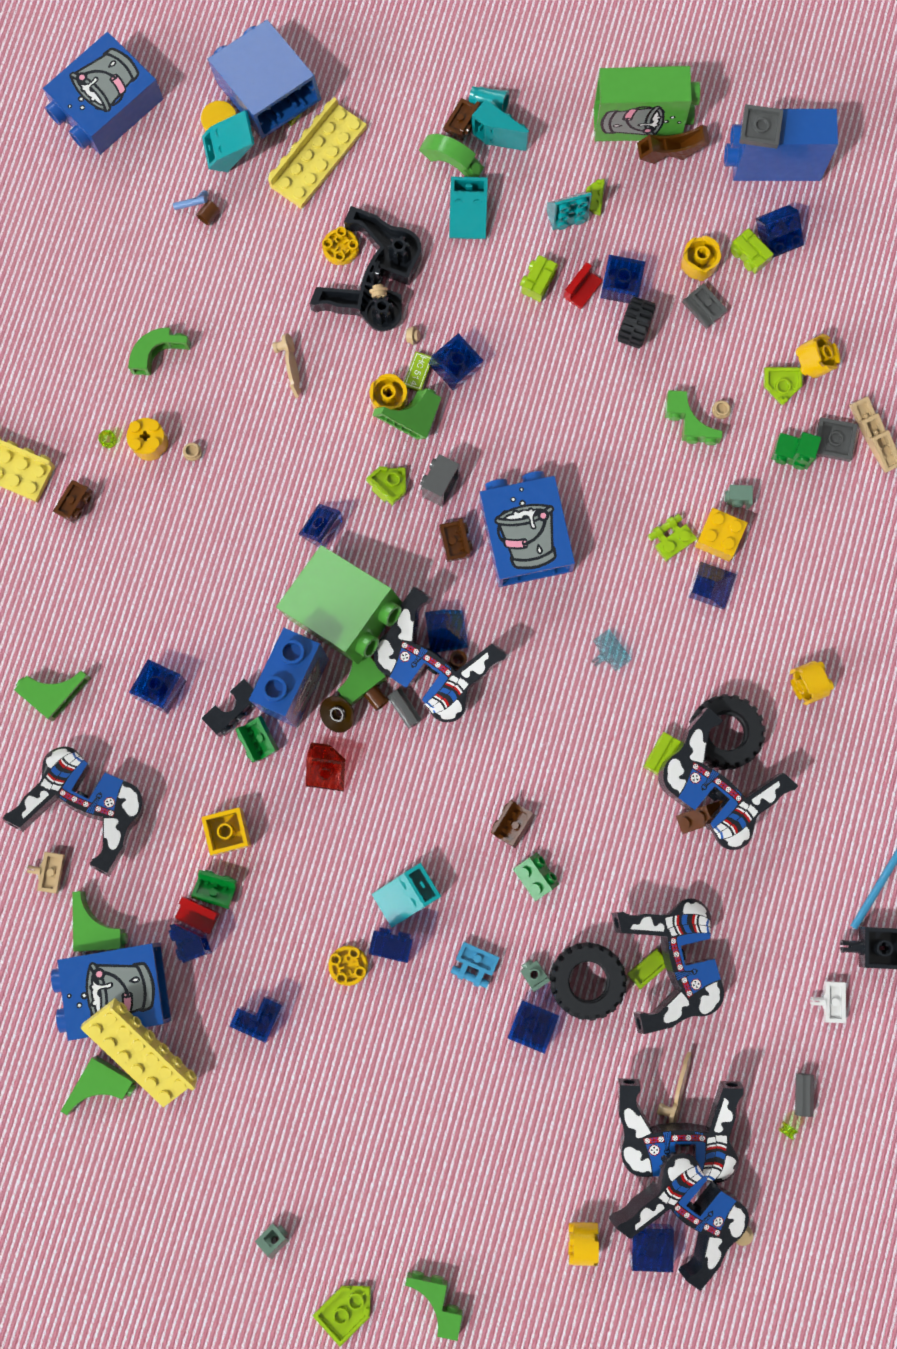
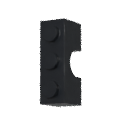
M243 679L230 691L236 699V705L232 711L223 712L215 705L201 719L219 737L222 735L226 736L232 730V725L236 722H241L247 716L245 713L249 709L253 710L256 708L249 701L254 690L253 687Z

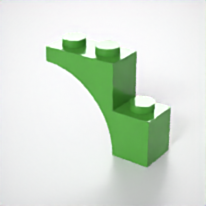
M668 390L664 418H669L672 421L683 419L682 441H686L689 444H696L698 442H704L706 445L719 444L722 439V431L704 425L695 417L688 404L687 392Z
M420 1271L408 1272L405 1286L411 1287L423 1294L431 1303L436 1313L438 1322L437 1337L458 1341L462 1310L452 1304H448L447 1307L443 1306L447 1280H444V1277L439 1275H432V1277L424 1276V1273Z

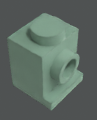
M730 485L727 491H724V502L737 508L745 505V509H749L753 504V486Z
M530 959L521 965L523 969L520 972L533 992L550 982L537 960L533 962ZM532 971L538 972V976L536 978H532L530 976V973Z
M272 1223L255 1243L267 1257L273 1259L289 1242L286 1237L289 1233L282 1225L277 1227ZM278 1237V1241L273 1244V1238Z

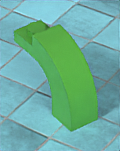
M427 135L419 149L431 162H447L457 168L465 177H479L484 169V166L475 158L476 154L471 149L445 135Z
M159 328L150 331L142 336L134 345L130 354L128 368L132 374L151 376L152 362L159 352L165 349L190 350L191 342L188 336L176 333L173 335L170 328Z

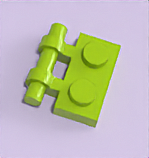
M679 514L669 517L666 523L660 527H655L652 529L653 532L647 535L650 541L656 538L660 541V543L655 545V548L665 562L697 540L686 524L679 528L677 523L682 520ZM671 528L674 533L666 538L663 533Z

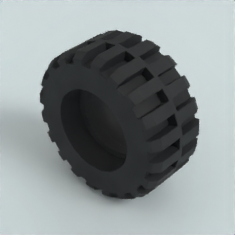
M728 694L715 696L699 706L691 717L690 724L703 709L710 708L718 716L730 715L734 717L743 728L744 738L742 743L736 749L728 751L716 747L708 734L704 762L709 767L719 768V770L737 769L751 762L761 751V745L765 741L763 733L766 732L765 726L762 725L764 719L762 715L759 716L756 712L758 710L756 706L752 707L747 699L742 700L737 695L728 696Z
M586 942L568 947L558 955L551 968V992L558 1005L572 1017L590 1021L604 1018L609 1013H613L619 1003L621 1004L623 1001V995L627 990L625 968L618 956L602 945ZM583 962L596 963L606 974V988L598 998L593 1000H584L577 997L570 988V974L578 964Z

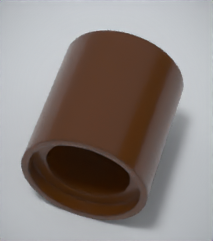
M208 200L197 212L196 216L200 221L209 226L220 212V209Z
M456 650L451 653L448 662L456 670H459L466 664L467 656L463 651ZM458 659L462 664H455L453 660Z
M377 685L364 695L375 711H378L389 702V699Z

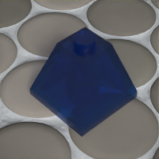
M700 562L688 597L724 610L737 574Z
M443 609L425 612L431 650L438 653L468 648L463 610Z

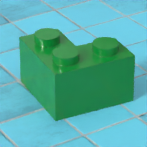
M802 432L799 438L780 433L776 439L771 459L781 465L789 464L793 465L795 469L807 470L816 458L821 437Z

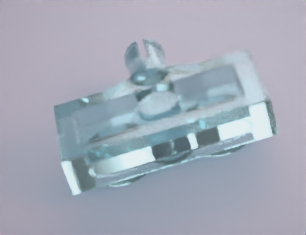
M610 629L593 640L600 652V655L591 660L592 663L596 662L594 664L596 667L603 661H606L616 672L632 660Z

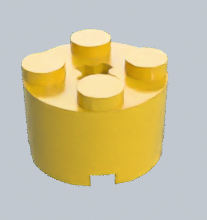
M709 236L692 238L686 244L681 259V269L687 276L704 281L715 273L721 259L720 246L717 241Z
M820 334L801 344L796 349V354L801 364L800 370L803 375L819 378L838 368L837 364L841 360L837 345L835 343L831 344L829 341L831 338L828 335Z
M383 374L373 381L370 386V399L374 409L386 407L391 410H401L407 406V387L397 375Z
M141 418L130 423L126 439L132 451L146 461L160 458L168 448V437L161 425L156 420L150 418Z
M811 661L790 670V675L793 674V679L790 680L791 686L797 698L805 701L804 705H809L828 697L831 690L834 689L833 682L828 679L825 673V665L821 661Z
M569 1222V1265L598 1266V1222Z

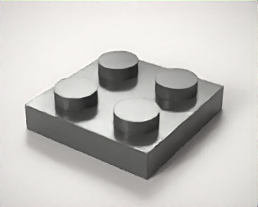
M745 104L739 143L777 149L783 109Z
M820 417L816 436L821 437L816 456L850 462L852 460L858 424Z

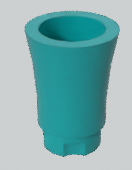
M472 86L469 102L475 105L478 101L481 105L486 99L490 103H495L501 111L506 113L510 92L509 90Z

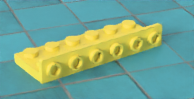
M333 97L331 101L325 104L324 110L320 115L315 116L312 125L303 131L299 141L292 145L291 151L287 156L282 157L278 167L270 172L268 177L270 187L302 209L367 129V124L340 106L338 100Z
M0 437V487L38 503L55 468L51 458L43 454L37 456L33 450L26 447L21 449L17 447L18 444L7 440V442L2 441Z
M116 998L82 1023L81 1029L163 1108L188 1088L190 1090L196 1088V1074L191 1069H188L178 1056H174L169 1051L167 1045L161 1043L155 1037V1034L151 1030L146 1029L140 1019L133 1016L125 1004L119 1002Z

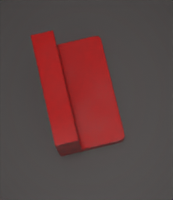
M588 262L583 265L564 291V298L579 309L585 306L602 284V279L591 272L592 265Z
M181 897L178 903L181 906L175 918L202 932L210 934L220 913L192 899Z

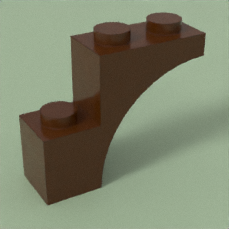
M700 125L693 130L676 135L657 136L649 134L637 142L640 160L656 164L667 156L684 160L708 145L710 141L707 126Z
M746 791V792H743L742 794H743L744 796H746L748 793H747V791ZM717 801L699 807L694 811L677 815L676 818L682 834L706 827L705 823L723 801Z

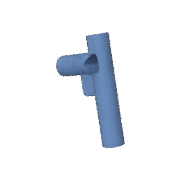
M203 190L195 198L173 203V208L179 210L207 203L208 192Z

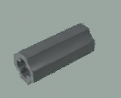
M401 688L387 696L408 729L422 721Z
M796 1073V1116L814 1117L813 1074Z

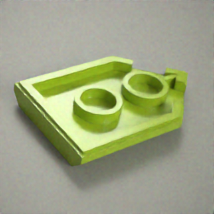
M341 1286L312 1315L339 1347L370 1318L371 1286Z

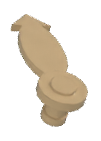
M285 333L282 335V341L273 342L272 347L275 353L285 350L286 368L291 383L290 388L295 398H298L302 389L299 388V372L294 356L295 346L292 337Z
M687 1052L683 1061L673 1106L669 1107L663 1103H660L658 1106L657 1115L669 1117V1123H676L679 1116L680 1102L688 1077L689 1065L691 1064V1052Z

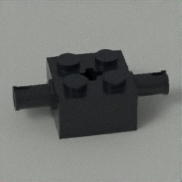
M859 927L858 941H840V945L848 946L840 947L841 953L859 954V967L897 969V928ZM879 946H884L885 949L879 950Z

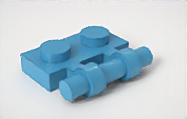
M463 941L456 958L457 961L463 964L461 968L453 965L450 973L457 975L458 979H466L472 982L476 987L481 986L487 989L489 981L483 979L484 973L492 976L500 957ZM470 966L479 970L477 976L467 972V967Z

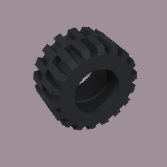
M635 296L630 300L618 333V342L638 349L642 347L656 309L655 303Z

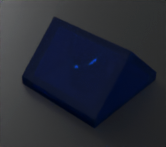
M318 504L299 532V535L317 547H320V545L325 547L343 520L341 512L337 509Z

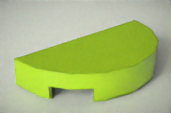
M605 179L596 180L586 189V192H591L592 194L589 211L599 216L601 215Z

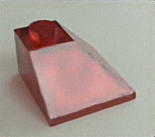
M311 742L306 759V786L344 792L346 759L331 745Z

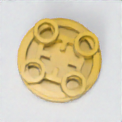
M225 101L209 103L201 113V123L204 130L207 131L211 126L236 115V111L231 104Z
M342 226L332 230L322 241L324 256L335 265L351 263L359 253L357 237L353 232Z
M355 946L338 948L329 959L330 975L341 985L351 986L359 983L368 971L366 955Z

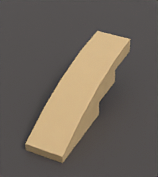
M866 396L849 404L867 444L883 471L886 473L897 468V449L889 430H885L879 413H875L869 397Z

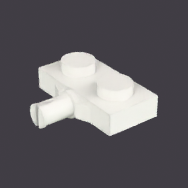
M824 981V994L822 998L811 997V1001H818L810 1002L811 1006L818 1005L823 1007L824 1022L846 1023V982Z

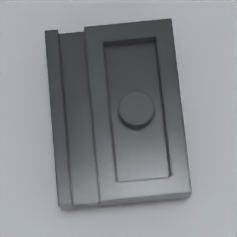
M704 283L682 301L706 329L728 311Z

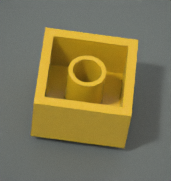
M712 508L695 547L730 562L748 522Z
M238 807L201 817L211 856L252 846L242 808Z

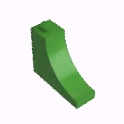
M426 388L425 390L417 391L413 400L403 409L375 408L373 416L417 440L426 439L442 397L436 395L434 390Z
M363 657L359 664L352 661L350 674L345 683L338 689L339 696L346 699L353 706L370 689L376 685L379 686L387 678L377 668L371 657Z
M80 671L67 681L57 684H45L37 682L26 675V677H22L17 682V687L14 690L47 719L54 721L91 677Z
M85 891L72 892L73 952L125 948V945L128 943V935L125 933V929L113 928L99 921L87 904Z
M98 1056L92 1057L60 1112L69 1115L73 1113L83 1100L95 1095H111L121 1100L127 1098V1096L131 1097L137 1087L134 1085L136 1081L129 1074Z

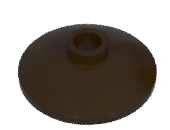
M330 696L321 703L320 717L328 729L333 732L342 733L352 727L355 714L351 704L346 699L340 696Z

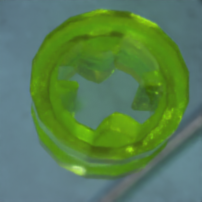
M103 430L100 432L98 440L103 447L112 448L116 445L117 438L112 431ZM107 435L111 437L108 443L105 441V436Z
M783 1121V1126L778 1128V1130L794 1140V1135L799 1132Z

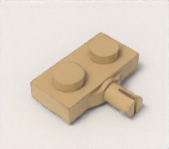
M44 852L43 862L40 867L28 865V869H34L35 871L27 870V873L38 875L37 891L58 894L65 855Z

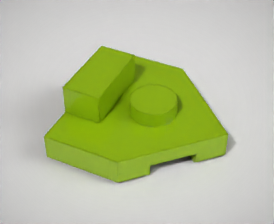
M800 367L764 368L763 387L781 406L802 387Z
M379 466L366 478V481L372 486V491L383 502L388 501L392 506L406 494V468L398 467L397 469Z

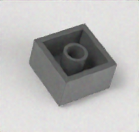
M439 454L437 459L433 458L429 466L431 470L428 475L425 474L420 485H422L423 498L443 507L460 476V465Z

